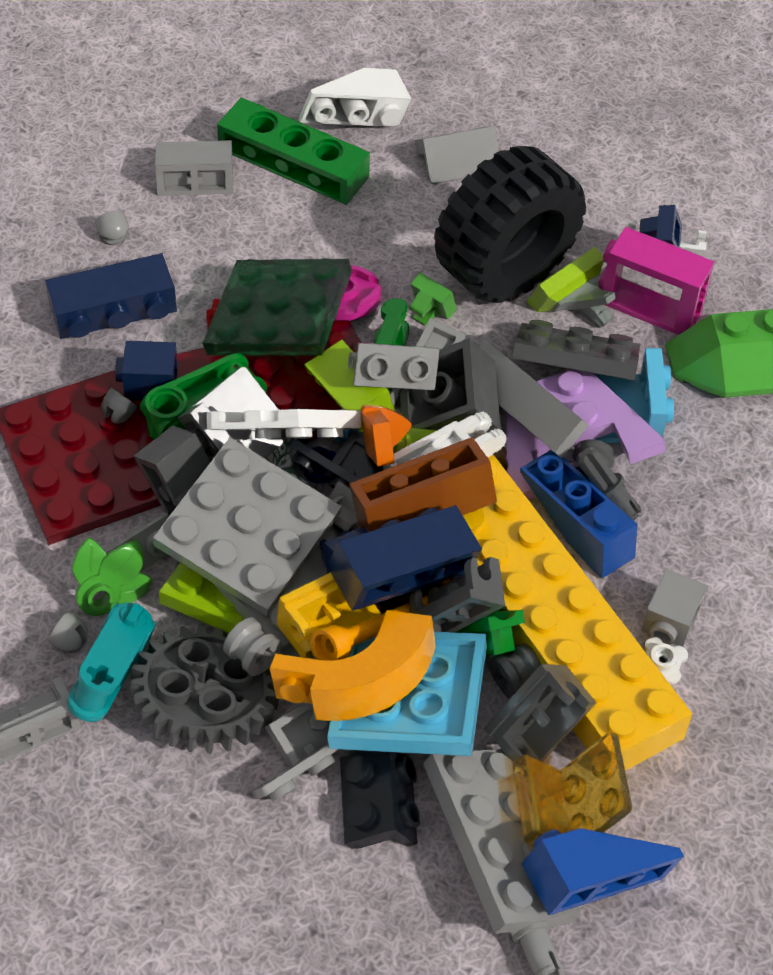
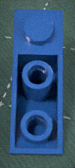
M549 450L520 468V473L567 543L602 579L635 558L638 524L564 457L561 458L555 452Z

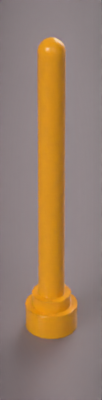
M428 595L422 597L424 606L429 604ZM407 603L391 611L410 613V605ZM385 613L347 629L337 625H330L315 631L310 640L313 656L317 660L326 661L348 658L355 645L378 635Z

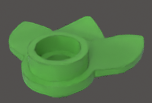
M86 538L76 551L71 570L79 582L75 592V599L79 608L84 613L91 616L104 615L111 611L115 603H132L145 595L153 580L148 575L140 572L144 558L139 541H129L107 554L93 539ZM105 591V594L100 599L93 601V596L97 592Z

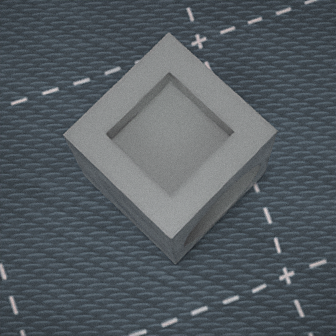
M666 569L647 608L641 631L648 633L651 638L657 637L661 639L665 644H675L683 647L701 609L708 585Z

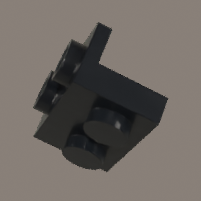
M359 751L340 757L344 844L351 849H361L396 838L406 846L416 845L418 843L417 827L420 824V814L414 800L413 783L417 780V773L411 758L400 752Z

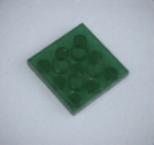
M349 258L236 260L202 342L206 354L323 355L352 273Z

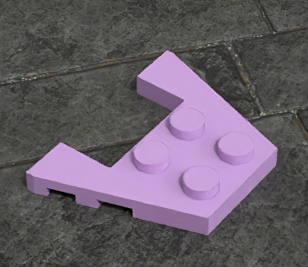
M570 369L536 381L589 425L572 447L583 440L597 439L611 433H616L630 464L666 452L663 437L595 374ZM506 411V458L508 460L506 472L530 501L537 497L520 473V468L551 449Z

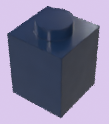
M125 342L124 357H117L115 365L116 382H123L125 397L131 400H143L149 391L155 387L167 384L178 378L179 368L176 342Z

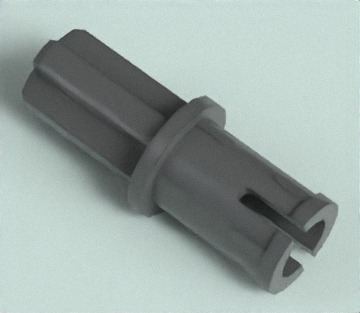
M588 447L579 453L576 461L591 483L633 521L638 518V513H641L642 509L623 484L624 477L620 473L612 472L595 447Z

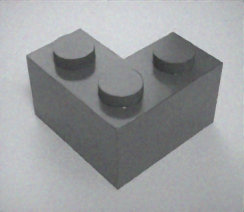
M171 426L134 455L163 510L169 516L211 462L206 454L209 449L204 439L195 431L190 432L176 426Z

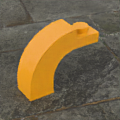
M386 610L375 640L360 653L345 659L326 661L275 654L270 666V672L276 699H283L292 703L303 702L313 704L316 720L323 721L352 720L389 708L407 696L423 679L429 668L436 648L432 616Z

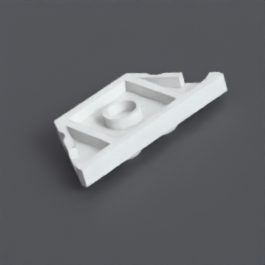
M290 409L207 412V430H255V438L257 439L281 438V430H286L287 439L292 437L295 439L312 438V431H317V438L343 437V430L361 428V411Z

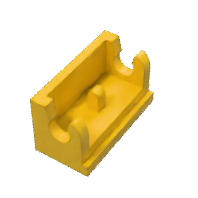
M330 572L279 597L277 627L301 657L311 658L313 654L310 640L315 631L330 625H337L347 629L381 613L375 604L351 611Z

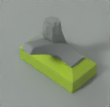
M596 246L539 284L526 302L537 312L552 311L554 313L561 310H580L599 328L604 327L613 318L605 304H609L616 298L613 291L602 290L598 286L601 276L600 271L604 263L603 255Z

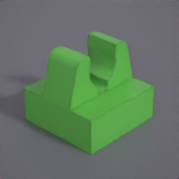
M420 272L411 283L415 299L409 309L415 313L412 318L424 326L427 325L430 318L433 319L437 314L448 319L457 310L452 291Z

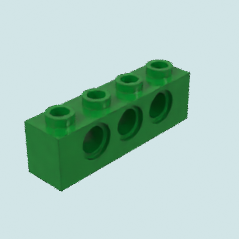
M242 97L217 123L218 141L232 140L233 156L347 205L369 178L370 152Z

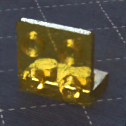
M606 733L561 770L528 755H523L513 764L524 842L533 845V842L539 836L551 830H559L562 834L582 828L604 833L632 811L633 807L619 737L614 733Z

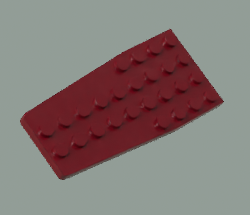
M327 319L326 326H321L318 331H312L299 323L177 354L178 378L228 355L241 353L248 359V368L255 377H260L265 381L267 385L266 394L278 410H343L327 391L318 385L315 378L307 372L304 364L340 340H343L353 352H357V344L362 342L349 320L335 321ZM115 370L0 408L1 437L48 545L161 506L134 458L135 454L153 441L147 431L146 417L140 409L142 400H131L139 407L133 416L124 423L113 424L111 422L112 415L109 418H105L102 414L101 403L110 388L124 395L123 382H116ZM312 431V438L297 440L306 444L318 439L317 431Z

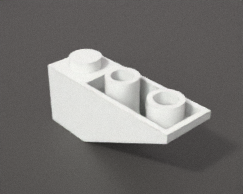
M362 68L311 89L299 116L300 123L392 127L400 125L411 97L397 70Z

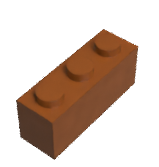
M473 437L349 483L358 524L368 532L377 530L391 520L403 522L416 518L422 512L431 508L442 510L457 505L461 514L465 515L497 502L491 462Z

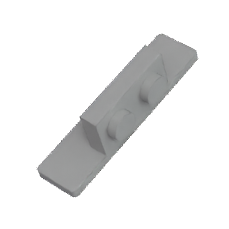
M301 703L265 726L266 731L288 765V768L253 789L251 793L255 799L269 795L271 800L275 801L297 787L293 778L306 770L313 776L335 762L331 754L338 749H329L327 739L330 721L316 720L313 704Z

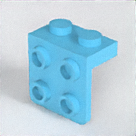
M645 348L640 374H636L635 380L593 373L663 437L666 423L673 422L674 401L673 398H667L666 390L670 388L671 369L669 365L663 364L662 348ZM616 433L594 439L604 443L620 444Z

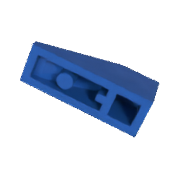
M579 828L562 834L559 830H551L539 836L533 842L535 848L521 865L549 916L661 880L682 860L684 855L678 847Z

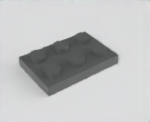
M530 320L529 324L522 323L514 342L512 358L635 380L640 344L633 343V338L622 334H610L609 338L594 336L592 330L583 327H570L569 331L553 328L552 323L544 320Z

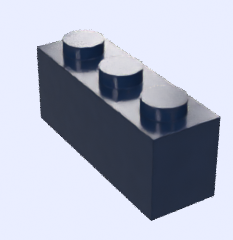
M163 253L45 280L50 308L60 339L68 337L81 338L93 331L110 327L116 329L123 328L131 322L148 318L161 319L169 313L177 312L175 286Z
M455 505L442 510L431 508L422 512L416 518L403 522L391 520L377 530L364 534L360 532L347 534L337 542L327 566L351 611L461 576L465 574V562L472 557L477 559L482 548L459 508Z

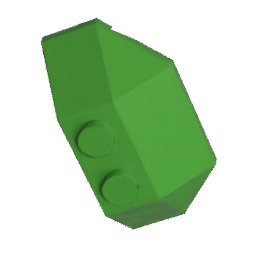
M773 309L711 314L665 344L673 377L682 383L686 381L698 389L723 398L773 394Z

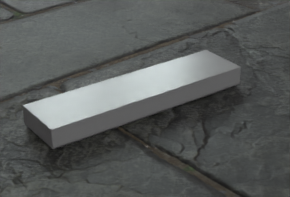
M485 339L479 347L495 360L499 405L553 452L563 458L589 425Z

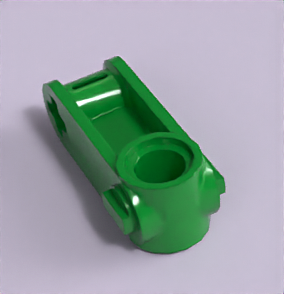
M234 353L167 384L155 387L143 398L140 409L146 417L148 434L155 440L171 426L186 430L178 420V417L241 367L247 368L265 393L267 385L262 378L255 377L248 368V359L243 354Z

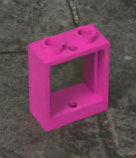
M625 226L617 241L611 239L605 249L603 262H606L607 266L600 276L598 286L600 289L615 293L616 299L609 304H605V306L679 335L694 326L703 311L715 261ZM626 266L683 289L680 301L623 279V267Z

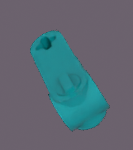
M115 603L108 614L96 641L80 666L77 675L78 680L68 696V709L78 719L86 722L102 720L111 708L132 670V666L138 663L139 652H144L157 622L152 620L150 613L141 605L135 603Z

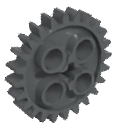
M199 624L197 634H191L185 626H181L180 637L176 638L166 631L163 633V644L151 640L149 641L148 652H139L138 664L132 666L130 680V697L133 698L132 710L133 712H141L140 724L142 726L154 724L153 736L155 738L165 733L170 734L169 746L171 747L175 746L182 739L187 741L188 752H192L197 743H203L208 754L212 753L214 743H221L226 751H231L232 739L236 738L240 743L247 745L250 732L261 736L264 723H271L273 721L274 710L278 708L279 699H276L270 667L260 675L251 676L243 670L242 662L239 659H231L224 653L223 645L227 637L223 636L222 629L217 627L213 634H209L206 632L204 625Z

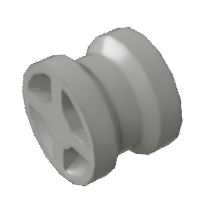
M253 617L239 622L228 634L223 645L224 653L231 659H239L242 662L243 670L251 676H257L266 671L271 666L275 654H279L282 648L281 640L273 634L263 632L262 624Z

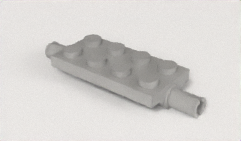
M502 749L472 751V756L431 754L423 765L494 933L510 932L514 943L521 945L533 975H563L565 968L559 960L548 933L555 926L574 922L581 913L579 908L575 907L548 916L521 865L535 848L533 842L543 835L544 831L512 760Z

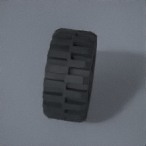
M515 146L510 147V150H501L495 153L491 160L485 159L477 165V170L471 175L467 174L461 181L462 185L456 192H452L447 200L448 206L445 210L441 211L438 218L439 227L435 228L434 246L437 259L442 267L477 299L491 303H503L504 300H514L518 298L520 293H528L534 289V285L539 281L543 282L550 275L549 272L563 261L566 251L574 245L576 241L575 236L577 232L581 231L584 223L582 216L586 214V199L583 188L573 176L539 148Z

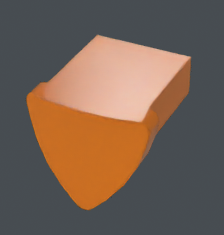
M363 405L360 410L367 455L371 457L377 467L395 464L393 447L411 429V422L392 409L376 405Z

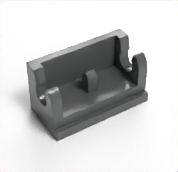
M476 557L468 559L464 565L465 574L439 588L433 587L428 590L429 604L426 606L422 602L423 594L421 589L412 591L409 595L410 613L432 616L434 632L454 633L505 607L499 559L488 557L483 560V564L478 566Z
M541 664L484 727V730L489 736L494 738L503 752L513 762L518 763L523 757L531 767L537 766L545 760L596 702L566 665Z

